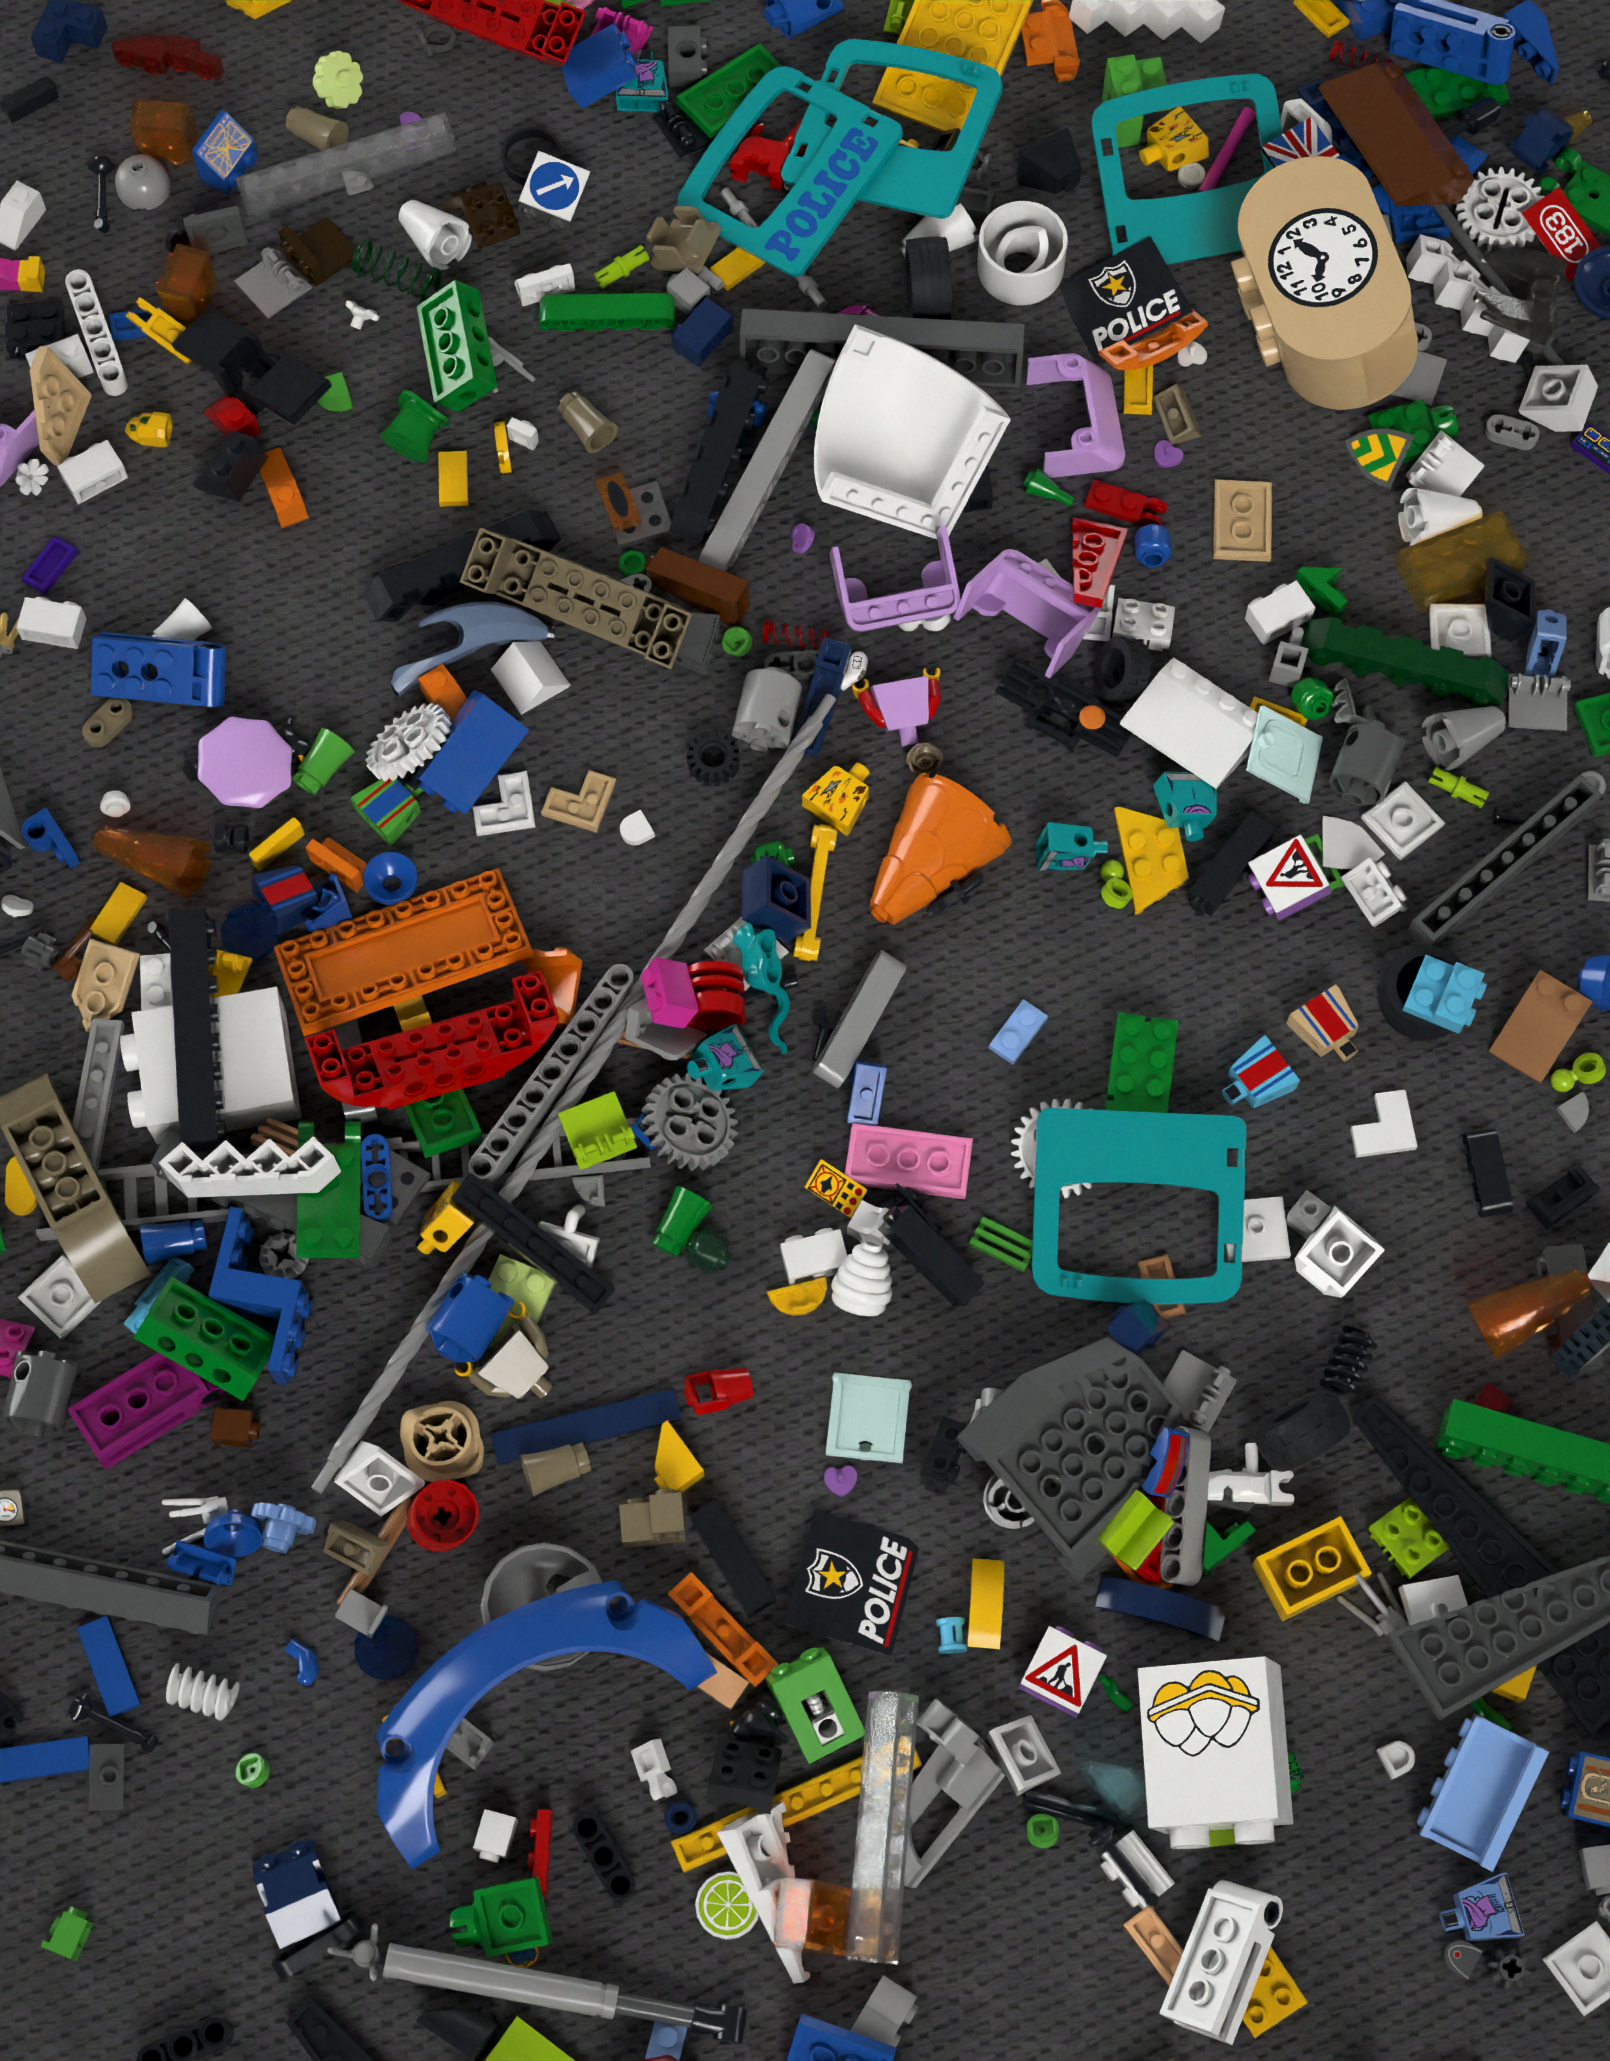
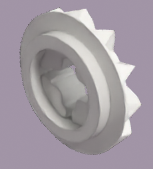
M281 1232L275 1236H269L265 1244L261 1245L259 1261L267 1275L294 1279L305 1270L309 1258H296V1237L293 1234ZM285 1248H289L288 1253L295 1261L284 1259L282 1263L278 1264L279 1258L273 1251L283 1252Z

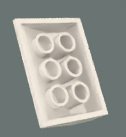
M1173 657L1158 672L1121 720L1120 725L1217 789L1250 754L1258 712L1252 710L1234 696L1228 694Z

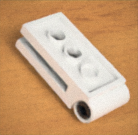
M1226 1880L1218 1881L1213 1889L1208 1888L1159 2014L1174 2020V2023L1183 2028L1233 2045L1275 1935L1268 1929L1275 1928L1282 1917L1283 1904L1281 1899L1277 1896Z

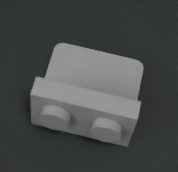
M646 997L631 1005L626 1013L625 1039L636 1043L640 1048L649 1049L660 1054L667 1060H678L698 1047L707 1036L706 1033L693 1027L686 1026L683 1029L653 1023Z

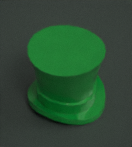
M403 390L398 398L400 412L380 433V437L397 453L416 462L425 463L428 459L435 431L448 426L450 419L413 392Z

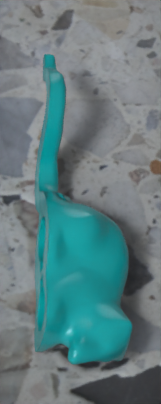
M748 922L735 932L732 942L741 950L742 968L744 969L746 983L767 994L775 995L777 998L778 1011L770 1022L769 1038L772 1043L780 1047L782 1054H786L787 1045L780 1040L778 1029L788 1014L790 1000L785 990L779 986L782 978V967L776 951L775 932L772 929L758 932Z

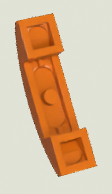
M1193 310V313L1168 325V328L1130 346L1121 340L1100 350V356L1118 370L1145 368L1159 363L1182 350L1208 326V321Z
M692 1572L668 1593L689 1620L754 1687L761 1683L774 1667L779 1665L713 1597V1594Z

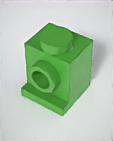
M70 1906L68 1911H64L61 1917H56L49 1933L52 1938L50 1942L43 1940L41 1947L77 1961L94 1923L86 1920L88 1913Z

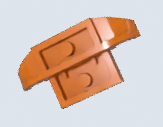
M1041 0L1042 12L1028 13L1020 31L1026 65L1052 63L1056 83L1074 80L1078 73L1080 59L1078 57L1072 21L1068 18L1070 12L1059 0Z

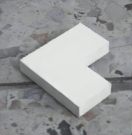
M527 771L498 775L502 802L473 806L477 836L535 827Z
M1406 1090L1375 1093L1374 1099L1379 1122L1351 1126L1350 1128L1356 1158L1416 1150L1417 1142Z

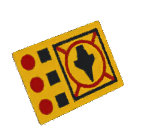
M822 1159L805 1185L806 1189L850 1218L867 1192L866 1188Z

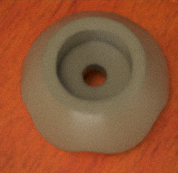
M931 743L916 744L909 750L906 757V764L913 773L917 774L936 772L943 762L940 749Z

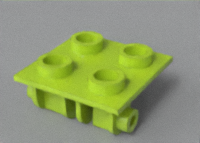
M615 1091L558 1113L580 1170L637 1148L633 1131L628 1126Z
M1410 1497L1373 1523L1368 1529L1371 1533L1370 1538H1373L1381 1548L1383 1546L1386 1547L1382 1552L1384 1554L1387 1551L1391 1553L1392 1556L1388 1560L1392 1561L1395 1558L1394 1565L1401 1572V1576L1406 1575L1409 1580L1449 1549L1439 1533L1435 1531Z

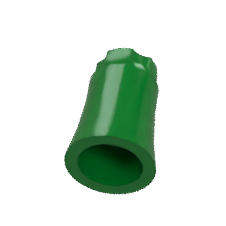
M675 1186L671 1201L656 1230L657 1234L652 1240V1244L665 1253L678 1257L682 1248L686 1247L691 1236L713 1206L699 1195L683 1187Z

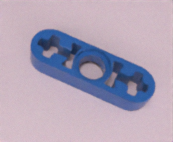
M372 1134L367 1136L361 1144L364 1211L367 1217L384 1224L393 1215L390 1147L383 1136ZM375 1143H378L379 1147L384 1149L378 1152L380 1164H374L371 1151H367L372 1149ZM372 1173H384L386 1176L385 1182L378 1187L370 1185L368 1179ZM375 1195H380L383 1207H387V1209L381 1211V1215H376L374 1210H370L376 1207Z

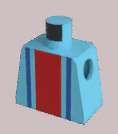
M1264 1035L1231 1066L1228 1077L1233 1083L1222 1090V1095L1230 1105L1245 1098L1252 1108H1256L1294 1091L1300 1079L1267 1036Z

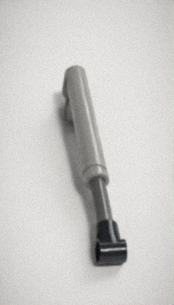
M389 1943L383 1971L384 1979L397 1978L417 1983V1985L423 1987L430 1986L440 1990H457L590 2016L600 2015L601 2018L612 2020L614 2014L688 2027L691 2033L712 2034L713 2039L728 2040L738 2044H742L748 2012V2009L718 2004L717 2008L711 2007L710 2004L695 2002L693 2006L619 1992V1985L608 1983L604 1985L602 1982L421 1948L406 1947L394 1943Z

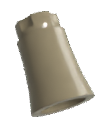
M300 106L291 108L286 117V130L316 147L329 158H334L347 142L349 128L346 122L331 119Z
M575 391L567 393L560 400V404L557 407L559 413L579 437L587 452L596 453L614 440L618 432L617 424L604 416L586 397Z
M583 1442L572 1446L568 1444L538 1453L520 1455L522 1469L532 1497L554 1486L579 1478L581 1474L591 1472L590 1461Z

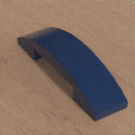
M1318 78L1297 88L1299 98L1303 99L1331 126L1332 146L1351 160L1357 161L1363 158V155L1318 89L1325 82Z
M826 637L823 638L815 664L816 669L792 740L806 723L808 716L814 714L826 694L834 696L836 701L822 721L823 726L813 742L805 749L804 754L818 758L837 704L852 645Z
M1107 1576L1102 1577L1095 1604L1096 1608L1124 1616L1128 1614L1188 1631V1634L1216 1642L1220 1640L1227 1612L1214 1605L1179 1593Z

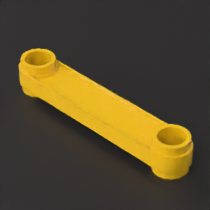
M814 824L810 848H815L811 874V928L796 937L793 957L799 958V960L817 961L821 938L815 936L828 851H834L837 837V828H832L829 825Z

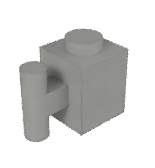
M703 265L698 276L686 267L679 274L676 273L669 279L667 294L672 295L675 298V305L689 316L691 309L696 304L700 305L706 297L711 300L709 285L719 291L723 287L724 282L705 265Z
M1295 627L1292 630L1289 643L1280 641L1269 682L1294 688L1299 682L1308 648L1300 646L1304 634L1302 628Z

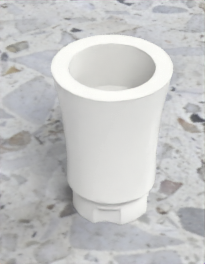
M184 598L176 610L153 631L154 634L152 636L195 640L211 630L212 626L189 600Z

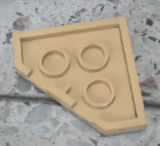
M39 346L30 368L40 451L53 465L58 466L68 458L92 394L49 347Z

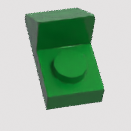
M1301 567L1297 572L1295 581L1297 580L1304 592L1326 612L1338 619L1344 613L1348 602L1339 589L1332 587L1339 580L1342 568Z
M1206 1521L1202 1569L1204 1575L1253 1536L1256 1530L1249 1521H1246L1241 1526L1237 1522L1222 1534L1226 1538L1225 1540Z

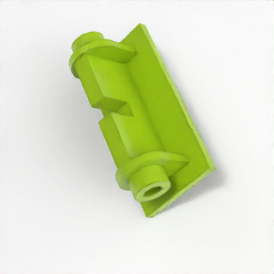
M891 0L883 32L901 35L915 0Z

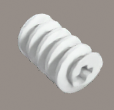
M175 1664L167 1683V1703L173 1705L178 1701L179 1707L183 1709L190 1705L191 1711L195 1713L202 1709L203 1714L208 1717L215 1712V1718L220 1721L223 1720L236 1701L239 1683L236 1682L230 1690L228 1689V1679L226 1678L218 1686L216 1685V1675L212 1674L208 1681L205 1682L204 1671L200 1670L196 1677L193 1678L192 1667L188 1666L184 1673L181 1674L179 1673L180 1664Z

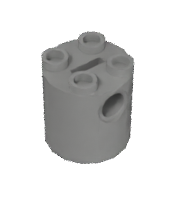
M777 667L755 669L748 672L744 679L732 736L750 743L751 749L766 752L768 747L788 748L802 692L801 684L786 671Z

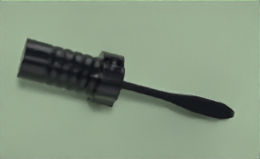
M978 873L961 885L956 880L952 881L950 884L954 890L930 906L927 913L928 917L936 916L958 899L963 904L967 903L969 899L966 895L984 883Z
M797 975L781 978L779 986L784 990L798 987ZM749 987L741 996L745 1000L766 995L767 993ZM771 995L773 1000L777 999L775 995Z

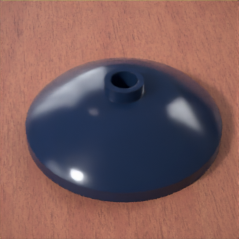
M1610 246L1597 248L1584 256L1576 268L1573 280L1574 290L1580 303L1595 316L1610 320V294L1608 293L1610 291Z

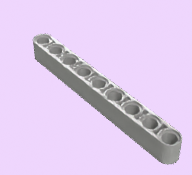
M813 349L808 352L704 546L698 560L699 562L725 572L728 567L733 566L827 389L837 362L836 359Z
M616 964L608 969L471 1157L468 1163L469 1174H474L490 1188L498 1182L583 1062L590 1055L595 1043L614 1018L618 1008L633 987V972L627 965ZM619 979L627 981L624 985L618 986L614 984ZM602 1002L610 1004V1006L605 1009L597 1007V1005ZM583 1026H592L594 1028L589 1032L580 1031ZM567 1049H574L577 1051L574 1055L571 1056L563 1054V1052ZM551 1072L560 1074L556 1079L546 1078V1075ZM533 1096H540L543 1098L538 1103H531L528 1101ZM515 1120L525 1121V1124L521 1127L511 1126V1123ZM498 1144L508 1145L503 1151H495L493 1149ZM480 1168L490 1169L487 1175L480 1176L476 1174V1171Z

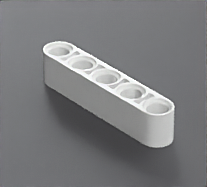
M80 269L73 270L66 276L65 282L98 377L107 394L112 396L120 395L126 391L128 381L93 283L86 271Z

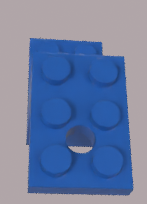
M230 1207L208 1296L213 1301L238 1315L279 1322L268 1371L277 1384L289 1386L290 1378H295L298 1372L299 1360L295 1359L297 1348H302L305 1342L306 1330L302 1329L304 1318H310L313 1300L309 1299V1293L306 1291L302 1281L246 1271L248 1259L244 1255L246 1247H251L253 1244L255 1229L251 1228L250 1220H248L243 1209Z

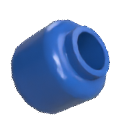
M1157 524L1141 527L1134 536L1136 559L1151 568L1159 567L1168 561L1172 554L1171 535L1167 528Z

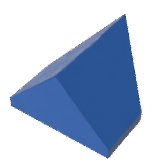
M331 873L329 877L332 886L331 890L323 888L318 905L313 907L314 910L319 911L315 920L307 919L305 922L308 934L352 919L343 890L335 874Z

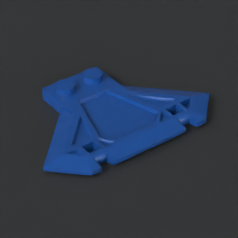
M1460 136L1449 141L1462 161L1466 163L1472 175L1488 157V154ZM1344 154L1340 156L1343 161L1358 168L1366 179L1375 174L1370 166L1362 167V164H1368L1364 157L1354 161L1347 158ZM1382 184L1372 190L1379 209L1389 215L1395 243L1416 241L1420 234L1432 238L1450 236L1451 231L1431 205L1396 206Z

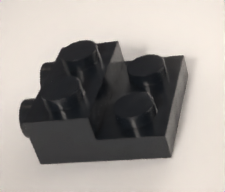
M62 300L6 305L5 342L10 358L26 360V353L38 349L39 346H47L65 339L64 304Z
M945 1416L942 1417L920 1473L925 1490L937 1494L939 1488L947 1491L949 1483H955L960 1471V1465L957 1464L961 1453H967V1450L957 1440L956 1436L967 1427V1424Z

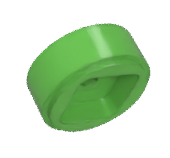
M731 627L722 637L723 649L732 656H744L752 647V637L747 630L741 627Z
M256 1753L247 1754L237 1764L236 1778L241 1784L249 1788H257L269 1776V1763L264 1757Z
M1046 1813L1032 1816L1027 1823L1026 1830L1029 1842L1038 1848L1053 1846L1059 1838L1058 1821Z

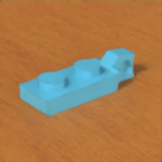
M177 1257L171 1258L134 1303L137 1306L123 1324L132 1333L136 1334L170 1276L187 1284L190 1275L195 1269L189 1263Z

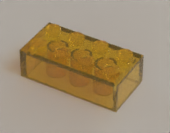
M1503 510L1400 550L1394 566L1421 613L1428 610L1430 604H1443L1485 587L1486 559L1490 556L1520 573L1523 572L1529 557Z

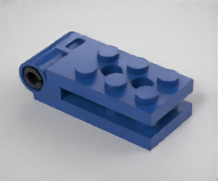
M1402 0V3H1397L1393 12L1389 53L1489 84L1499 85L1509 79L1515 28L1509 24L1508 19L1444 0Z
M100 632L98 636L92 637L91 695L207 707L224 705L225 645L216 644V642ZM121 661L128 665L129 671L122 668ZM149 664H153L157 668L158 674L151 671Z

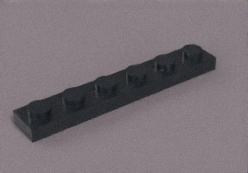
M470 1173L451 1196L455 1203L593 1314L599 1312L615 1291L613 1286L474 1174Z

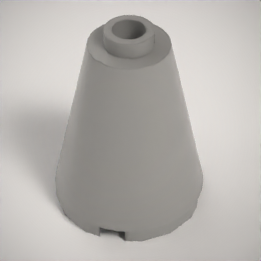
M1495 706L1435 713L1426 717L1422 724V728L1426 727V736L1422 737L1423 744L1433 762L1437 766L1444 765L1446 767L1444 770L1449 771L1459 767L1499 736L1505 729L1506 718L1504 713Z

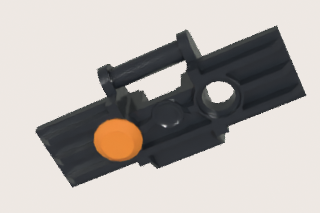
M1016 658L995 690V693L1033 713L1027 722V729H1036L1066 745L1067 750L1071 752L1074 751L1080 739H1083L1118 757L1132 732L1120 725L1124 717L1123 715L1099 703L1100 700H1098L1097 692L1063 674L1059 679L1055 676L1048 678L1044 673ZM1037 688H1044L1048 691L1049 696L1046 699L1039 700L1033 696L1032 692ZM1053 712L1068 719L1072 722L1071 729L1074 730V735L1072 736L1040 719L1041 715L1045 714L1051 717Z

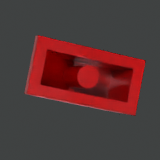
M224 395L203 411L226 437L231 431L253 436L254 438L261 434L256 417L237 398Z

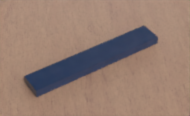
M671 1389L491 1433L497 1464L502 1465L520 1460V1455L538 1453L568 1444L572 1446L580 1442L588 1444L662 1426V1423L667 1420L669 1423L682 1420L675 1390Z

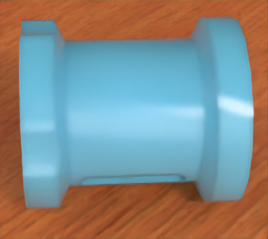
M947 1617L936 1620V1625L940 1627L941 1646L938 1648L940 1654L963 1653L967 1651V1645L963 1643L962 1631L965 1618Z

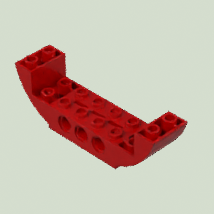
M396 0L440 23L447 24L450 27L527 58L556 66H564L586 15V11L561 2L560 6L545 0Z
M542 971L512 978L513 1001L342 1050L334 1029L305 1037L304 1039L321 1088L331 1097L347 1104L362 1107L374 1105L375 1107H387L388 1110L504 1077L507 1071L520 1065L532 1056L548 1040L560 1019Z

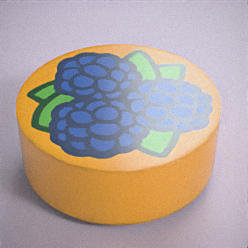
M539 1947L506 1953V1958L512 1966L529 1968L538 1959Z

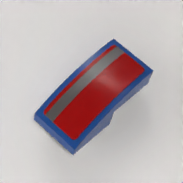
M1164 1427L1161 1434L1157 1437L1156 1443L1149 1453L1157 1462L1150 1470L1148 1478L1142 1487L1150 1495L1171 1497L1180 1478L1187 1454L1189 1436L1187 1432Z

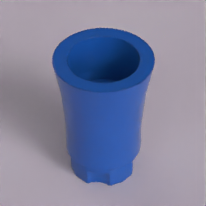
M203 1220L140 1224L141 1241L147 1266L174 1257L196 1253L195 1250L208 1249Z

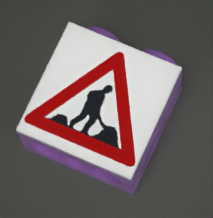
M1302 835L1248 862L1251 873L1247 877L1255 891L1259 888L1265 896L1261 902L1269 916L1274 913L1278 921L1331 894L1330 885Z
M1049 1626L1020 1683L1019 1689L1077 1718L1107 1655L1101 1653L1102 1648L1089 1641L1082 1643L1072 1638L1073 1633L1060 1626H1056L1055 1629Z

